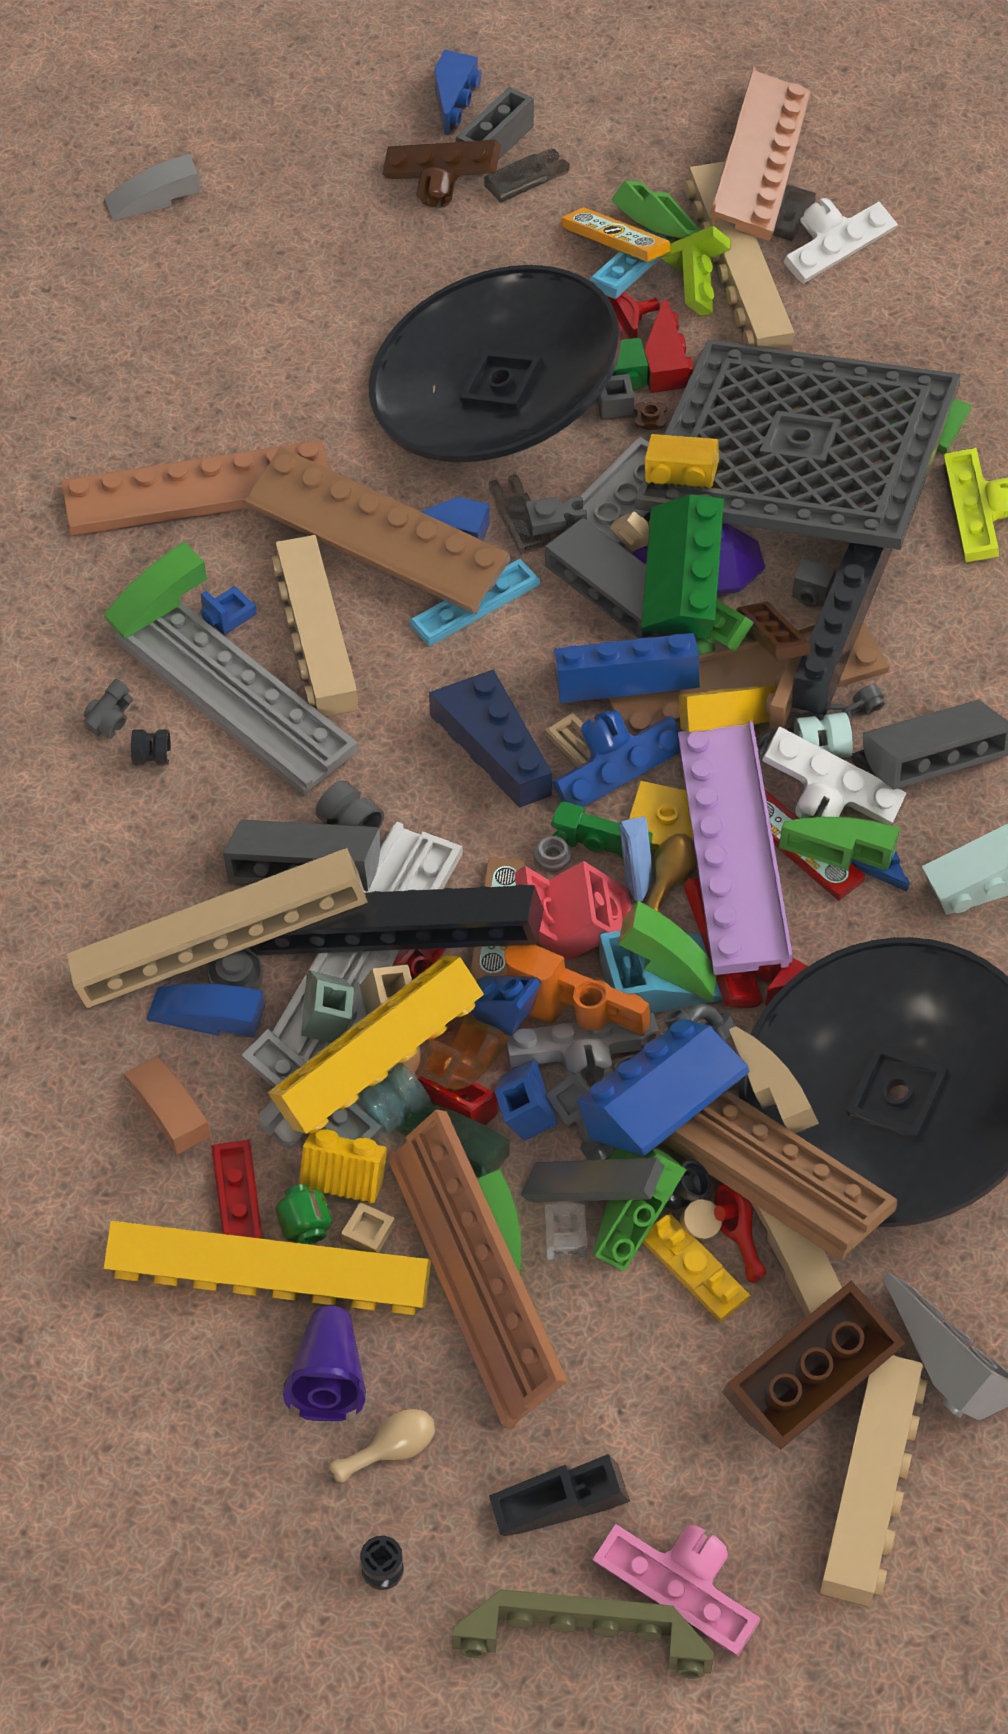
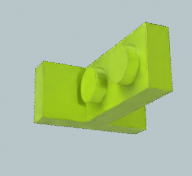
M714 226L671 243L670 251L661 256V259L674 269L683 270L685 305L699 315L713 313L712 299L714 298V291L711 285L713 267L710 258L731 250L730 238Z

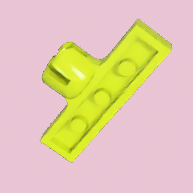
M977 448L944 454L965 562L999 557V548L993 522L1008 518V477L985 481L982 475Z

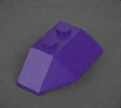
M728 523L722 524L717 595L740 592L765 569L759 542ZM648 545L632 553L644 564H646Z

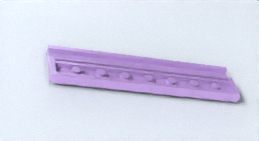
M749 721L748 725L720 727L706 731L678 732L713 975L757 971L759 966L780 964L781 968L789 967V963H792L793 958L753 721Z

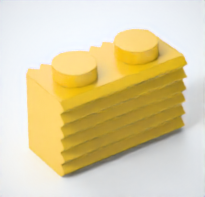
M651 434L645 455L646 482L648 484L651 482L662 485L665 483L668 485L674 484L675 486L678 484L684 486L686 484L688 487L693 486L696 488L700 486L703 488L706 486L711 488L719 463L718 439Z
M328 1129L310 1133L303 1145L299 1185L306 1184L308 1189L320 1190L324 1194H337L339 1197L345 1196L347 1199L353 1198L361 1202L367 1201L369 1204L375 1203L383 1184L388 1148L377 1145L370 1138L352 1140L339 1137L335 1131Z

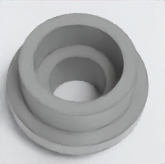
M557 836L544 838L535 849L536 863L548 871H558L565 868L571 859L570 847L562 838ZM550 852H555L559 856L550 857L547 856V854Z

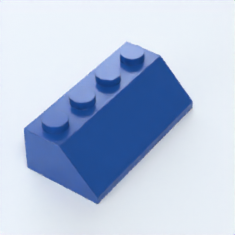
M694 633L580 646L572 645L554 648L553 662L560 703L700 688L699 653Z
M682 1019L673 1023L670 1029L659 1038L647 1043L644 1049L633 1058L621 1063L617 1070L603 1081L595 1083L586 1094L577 1100L590 1140L645 1156L750 1071L748 1065L711 1026Z

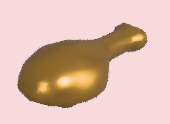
M675 834L668 837L655 852L653 868L656 882L645 905L659 913L669 889L688 878L695 869L696 855L694 842L688 835Z

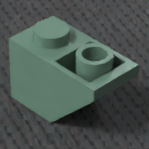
M308 971L301 1036L332 1043L345 1032L352 1018L354 988L345 979Z

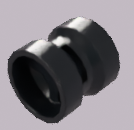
M144 729L132 730L131 759L133 765H144L147 761H155L158 765H169L170 760L167 759V751H171L169 729H158L155 733H147Z
M690 1160L680 1164L686 1171L665 1204L667 1208L673 1210L682 1208L692 1201L705 1197L709 1193L711 1187L710 1177L705 1167L699 1162Z
M375 1536L369 1539L363 1545L360 1553L362 1576L365 1582L374 1589H390L399 1583L404 1573L402 1549L397 1541L388 1536Z

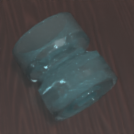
M398 1063L388 1071V1076L383 1080L384 1083L382 1085L369 1086L358 1095L363 1108L372 1119L382 1126L381 1130L387 1135L405 1122L404 1114L414 1115L431 1102L424 1087L403 1063Z

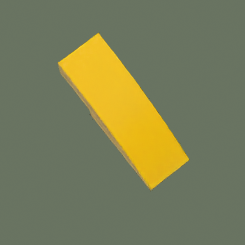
M775 685L681 694L679 695L680 728L683 731L695 732L720 727L748 725L749 721H753V724L770 722V714L765 713L766 702L769 693H775L777 688Z

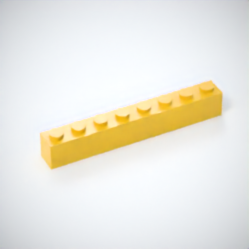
M110 1221L104 1269L115 1271L114 1279L138 1281L139 1274L154 1275V1284L177 1286L179 1278L194 1280L193 1288L217 1291L218 1283L233 1285L232 1293L256 1296L257 1288L273 1290L272 1298L296 1301V1294L301 1293L312 1295L311 1303L335 1305L336 1298L352 1300L351 1308L375 1311L376 1303L392 1305L391 1313L415 1315L416 1308L425 1309L431 1260Z

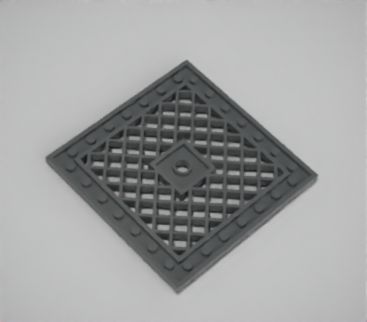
M708 339L664 435L710 439L720 436L721 439H718L719 463L716 471L723 469L724 472L715 475L711 488L706 486L703 488L700 486L696 488L693 486L688 487L686 484L684 486L680 484L676 486L674 484L668 485L666 483L663 485L654 484L653 482L648 484L644 478L635 497V509L651 512V507L689 494L724 498L722 523L901 550L958 392L961 374ZM746 377V379L743 380V381H740V382L737 381V380H739V379H742V378ZM774 382H777V383H778V384H775V385H773V386H769V384H771V383H774ZM807 386L810 387V388H808V389H806V390H803V391L800 390L801 388H804V387H807ZM755 389L758 390L757 392H754V393H752V394H749V393H748V392L753 391V390H755ZM837 391H841V392H842V393H839V394H836V395H833V394H832V393L837 392ZM785 394L790 395L782 399L780 398V396H783ZM867 396H873V398L867 400L864 399ZM734 397H738V399H736V400H733V401H730V402L728 401L729 399H732V398H734ZM818 398L821 399V401L815 403L812 402L813 400H816ZM903 399L906 401V402L901 403V404H897V403H896V402L901 401V400H903ZM767 401L770 402L769 404H766V405H763V406L760 405V404H762V403H764V402H767ZM849 403H853V404H854V405L849 406V407H845V406H844V405L849 404ZM797 406H801V407H802V408L797 409V410H794V411L792 410V408H795V407H797ZM883 407L886 408L885 410L880 411V412H877V411H876L877 409H880V408H883ZM746 409H749V410H750V411L745 412V413H742V414L740 413L741 411L746 410ZM831 410L833 411V413H831V414H828V415H825V414H824L825 412H828V411H831ZM862 415L866 416L865 418L859 420L856 418ZM727 416L729 417V419H726L724 421L719 420ZM895 419H897V420L899 421V422H896V423L891 424V425L888 423V422L893 421V420H895ZM758 421H761V422H762V423L757 424V425H755V426H752V425H751V424H753V423H755V422H758ZM875 427L878 428V430H875V431H873V432H870V431H869V429H872V428H875ZM739 428L742 430L734 434L731 433L732 431L737 430ZM854 435L858 436L857 438L852 440L848 439L849 437ZM888 439L891 441V442H889V443H887V444H884V445H882V444L880 443V442L886 441V440H888ZM749 441H752V442H753L752 444H749V445H747V446H743V445H742V444L747 443V442H749ZM867 447H869V448L871 449V450L866 451V452H864V453H862V452L860 451V450L865 449V448H867ZM728 449H732V450H733V451L728 452V453H726V454H723V453H722L723 451H726V450H728ZM847 455H849V456L851 457V458L845 459V460H843V461L840 459V458H842V457H844V456H847ZM879 460L883 461V463L878 465L873 464L874 462ZM742 461L745 463L737 467L734 466V464ZM773 466H776V467H777V469H774V470L769 471V472L766 470V469L771 468V467H773ZM858 468L863 469V471L857 473L853 472V470H856ZM805 471L809 472V474L802 477L799 475ZM753 474L756 475V477H753V478L748 479V480L745 478V477L750 476V475H753ZM838 476L842 477V479H839L837 481L832 480L833 478ZM785 479L789 480V482L783 483L781 485L778 483ZM870 481L875 482V484L870 486L865 485V483H868ZM729 483H736L735 485L730 486L728 488L725 487V485ZM817 484L822 485L821 487L816 488L814 490L811 488L812 486H815ZM764 487H767V488H768V490H765V491L760 492V493L757 491V490L762 489V488H764ZM850 489H854V490H855V492H852V493L847 494V495L845 494V491H847V490H850ZM797 492H800V493H801V495H798V496L793 497V498L790 496L791 494H794V493H797ZM829 497L834 498V500L829 502L824 501V499H827ZM865 501L868 504L860 508L857 506L858 504L863 503Z

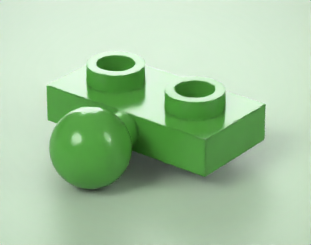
M716 600L715 622L710 639H696L699 656L714 652L716 641L736 651L754 622Z

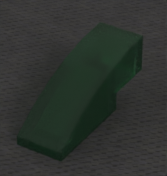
M416 1100L393 1127L394 1130L406 1137L435 1110L447 1111L474 1174L478 1178L498 1170L510 1155V1140L467 1116L424 1101Z

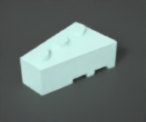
M1008 824L922 866L927 881L946 915L954 912L962 913L973 906L1008 896Z

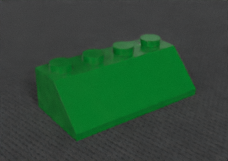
M689 494L651 507L640 631L668 635L694 633L695 638L710 639L716 614L724 498Z

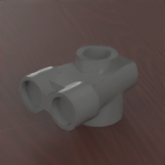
M114 679L99 701L94 699L87 705L84 711V717L86 718L83 721L87 730L97 736L103 733L112 739L116 735L115 730H121L124 727L127 716L122 712L131 704L133 698L128 694L130 690L123 682Z

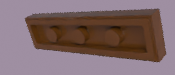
M768 601L736 608L737 612L754 622L748 632L776 661L811 654L810 642Z

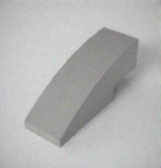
M187 154L155 165L135 175L104 198L112 220L172 206L171 199L199 193L198 172L191 155Z

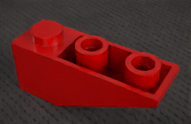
M668 299L662 301L644 349L648 363L647 385L650 393L686 388L688 378L693 373L692 359L685 356V337L683 334L678 333V315L676 312L671 311Z

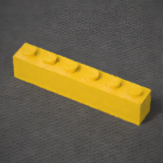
M444 955L267 1093L292 1130L305 1134L317 1132L328 1123L327 1117L337 1109L343 1110L355 1103L359 1098L357 1094L367 1086H374L383 1081L388 1076L387 1070L397 1062L403 1063L411 1059L418 1052L417 1047L425 1040H432L443 1034L447 1029L446 1024L453 1018L462 1017L471 1012L476 1006L474 1002L482 997L484 993L461 957Z

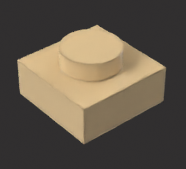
M635 511L617 518L610 526L615 535L632 552L648 545L649 524Z
M360 1202L341 1233L342 1241L366 1252L379 1253L395 1227V1218Z

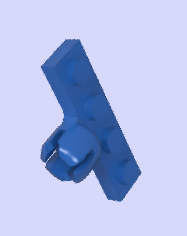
M616 710L605 711L595 715V721L591 722L588 719L581 727L582 735L590 750L589 760L553 780L552 783L561 801L585 807L680 753L678 732L680 730L674 717L667 716L632 736L628 732L620 712Z

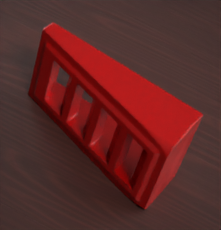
M440 1063L415 1080V1086L443 1111H447L451 1118L471 1133H475L487 1125L498 1114V1102L495 1092L443 1063ZM444 1078L448 1080L444 1085H438ZM456 1087L458 1090L452 1093L451 1091Z

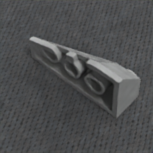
M887 1272L883 1280L933 1385L945 1396L941 1401L943 1405L960 1418L966 1414L979 1421L1007 1408L1008 1371L994 1358L991 1357L989 1359L975 1347L971 1346L969 1349L968 1347L974 1341L968 1335L947 1321L941 1323L945 1318L943 1313L909 1283Z

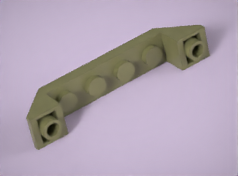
M500 1589L453 1627L452 1632L453 1649H461L460 1653L471 1658L485 1657L486 1651L496 1653L499 1620H507L509 1626L520 1629L530 1628L533 1623L550 1624L552 1630L562 1633L573 1632L576 1627L593 1628V1633L604 1637L617 1636L619 1631L635 1632L637 1638L646 1641H657L662 1638V1635L670 1636L668 1670H677L678 1676L688 1679L701 1678L703 1673L711 1674L714 1657L713 1650L672 1605Z

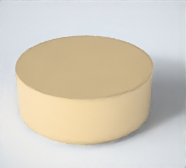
M704 1199L693 1201L687 1205L680 1216V1224L683 1229L698 1241L707 1240L716 1235L721 1228L722 1221H718L715 1218L714 1209L716 1205Z

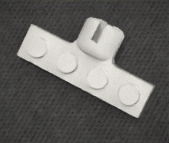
M827 198L818 200L822 206L816 202L806 209L804 216L800 219V223L813 240L788 254L783 263L795 278L804 284L895 230L898 224L880 202L875 203L851 218L842 216L831 200Z
M780 726L775 731L761 760L804 784V791L795 808L799 819L809 818L816 811H819L817 817H839L843 808L847 806L876 821L891 825L906 795V792L899 788L893 790L878 777Z

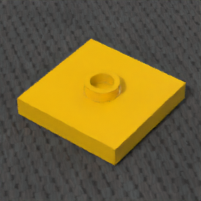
M640 781L629 819L639 817L647 819L648 832L653 833L652 850H657L668 837L675 834H686L693 840L686 790Z

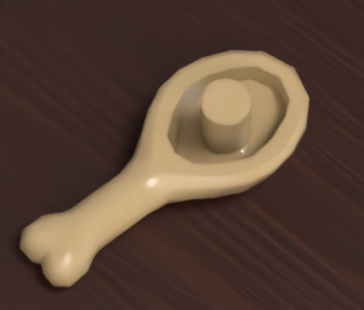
M417 1409L403 1410L393 1414L383 1422L372 1443L365 1449L345 1459H336L330 1463L329 1469L334 1473L335 1481L344 1483L356 1471L379 1460L397 1461L415 1457L430 1444L435 1433L434 1419L426 1411Z

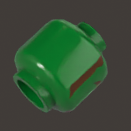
M306 1184L296 1185L285 1190V1197L277 1203L275 1208L282 1234L288 1241L300 1244L321 1241L326 1238V1231L332 1225V1217L325 1195L320 1190L308 1189Z

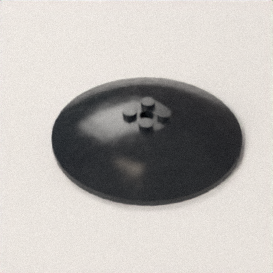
M543 265L508 266L480 272L456 281L435 292L409 311L392 329L381 345L374 359L369 379V398L375 417L383 431L403 449L438 461L477 462L491 460L537 445L554 436L580 417L595 402L609 382L617 365L621 345L620 326L615 310L610 300L594 283L576 273L556 267Z
M893 937L871 940L835 951L811 964L791 979L764 1009L750 1035L770 1049L790 1070L801 1086L819 1124L795 1134L897 1199L896 1210L878 1227L915 1225L953 1214L988 1194L1008 1176V976L989 961L966 949L932 939ZM745 1075L739 1080V1098L786 1127L777 1105L774 1104L762 1109L748 1076ZM903 1085L908 1088L907 1095L900 1100H892L888 1097L889 1091L894 1086Z

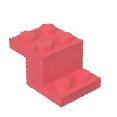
M584 861L550 880L526 866L514 872L516 885H535L544 911L538 944L549 949L551 952L563 956L565 959H574L599 946L600 934L620 931L623 918L632 908L630 893L627 887Z

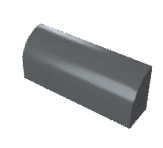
M584 517L545 546V567L637 638H646L651 634V632L640 631L646 564Z
M978 699L863 732V747L872 771L880 780L894 790L1008 756V721Z
M240 819L223 852L228 883L252 884L348 848L358 870L364 891H369L379 863L380 829L379 827Z

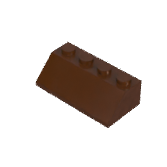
M850 1281L729 1381L722 1393L750 1426L781 1450L898 1352L906 1343L858 1287Z

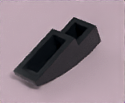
M609 1454L569 1469L566 1465L560 1466L489 1495L499 1532L502 1536L529 1532L606 1511L630 1502L619 1465Z

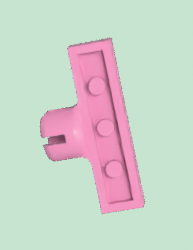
M615 1524L592 1559L594 1564L655 1604L674 1606L693 1629L738 1658L761 1620L760 1617L713 1586L714 1578L728 1558L727 1547L714 1535L707 1541L708 1537L704 1534L705 1529L689 1525L685 1527L672 1549L662 1553Z

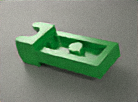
M564 801L559 803L551 822V826L558 829V831L553 833L552 836L562 838L571 847H576L578 842L584 844L591 851L601 852L605 850L618 854L623 859L620 823L586 814L585 808ZM648 832L651 853L653 833Z

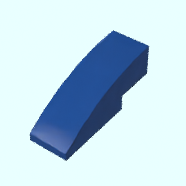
M197 983L158 987L146 1019L219 1036L220 1031L254 1038L265 1008L263 991L239 986Z

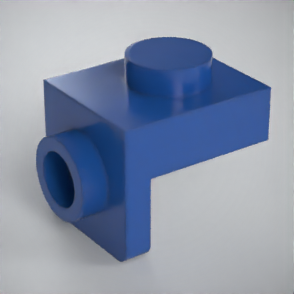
M233 586L216 598L208 591L201 594L202 609L200 612L203 619L211 626H215L223 635L257 614L256 605L236 586Z

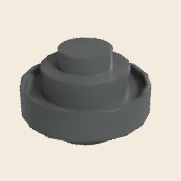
M243 949L209 962L207 976L209 984L239 986L257 990L262 983L263 970L257 955L248 949Z

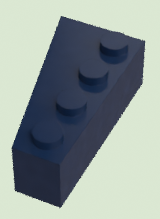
M494 669L429 692V707L432 719L437 724L439 723L448 732V735L468 752L470 758L491 776V779L519 808L552 796V771Z

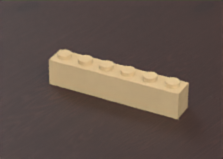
M316 535L276 542L277 556L271 557L275 577H282V581L278 582L281 602L288 601L289 607L284 608L287 627H294L296 632L291 634L294 654L301 653L302 659L297 660L301 681L308 679L309 686L304 687L306 701L312 707L315 706V709L324 716L359 710L357 688Z
M892 1356L868 1377L820 1594L868 1607L871 1605L874 1594L882 1596L887 1570L880 1569L879 1567L882 1554L886 1556L891 1555L896 1531L888 1529L890 1516L899 1517L904 1492L896 1491L899 1477L907 1479L912 1454L904 1452L906 1441H915L920 1417L914 1416L912 1413L915 1403L923 1404L928 1380L920 1378L923 1367L921 1362Z

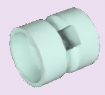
M845 712L825 714L822 720H819L816 716L795 718V735L841 759L852 756V731L849 718ZM818 731H821L822 746H819Z

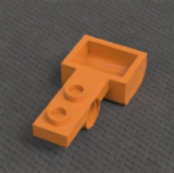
M537 945L507 946L504 953L507 976L537 978L541 983L533 1009L528 1015L545 1023H554L565 1006L569 1004L575 1008V1017L578 1025L586 1030L601 1029L608 1021L642 1036L651 1025L649 1003L640 996L631 993L626 994L612 988L602 980H593L565 968L563 956Z

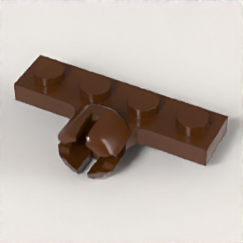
M497 140L388 146L382 174L390 179L419 178L416 192L417 198H420L422 203L427 206L436 207L440 198L443 197L441 207H446L452 201L455 181L458 177L463 175L496 174L501 145Z

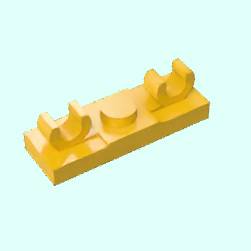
M671 1213L653 1224L643 1240V1244L720 1323L750 1300V1294L697 1239L683 1229L682 1225Z

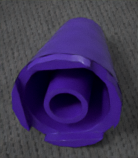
M326 1305L312 1313L284 1384L283 1398L285 1405L290 1409L292 1404L300 1410L299 1416L306 1420L340 1422L346 1420V1413L355 1409L356 1414L359 1413L366 1401V1389L352 1319L347 1311L336 1305Z

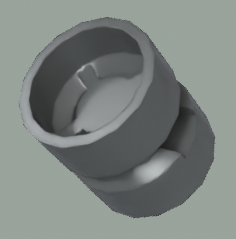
M344 780L331 785L323 793L316 806L315 814L325 824L379 827L380 829L384 820L383 810L368 798L360 799L361 792Z

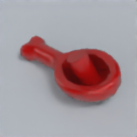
M722 1183L715 1192V1218L718 1221H722L720 1231L738 1244L745 1264L747 1281L756 1283L766 1274V1269L759 1260L752 1237L753 1210L751 1202Z

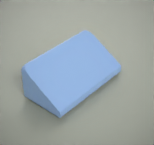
M639 817L620 821L619 827L626 885L636 901H643L652 884L653 871L647 819Z

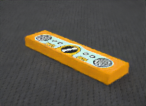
M585 207L561 217L562 228L646 262H650L670 251L669 240Z

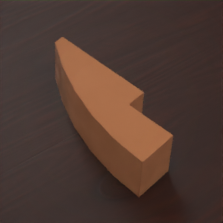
M158 1056L123 1073L159 1132L162 1131L176 1155L211 1137L208 1121L181 1082Z

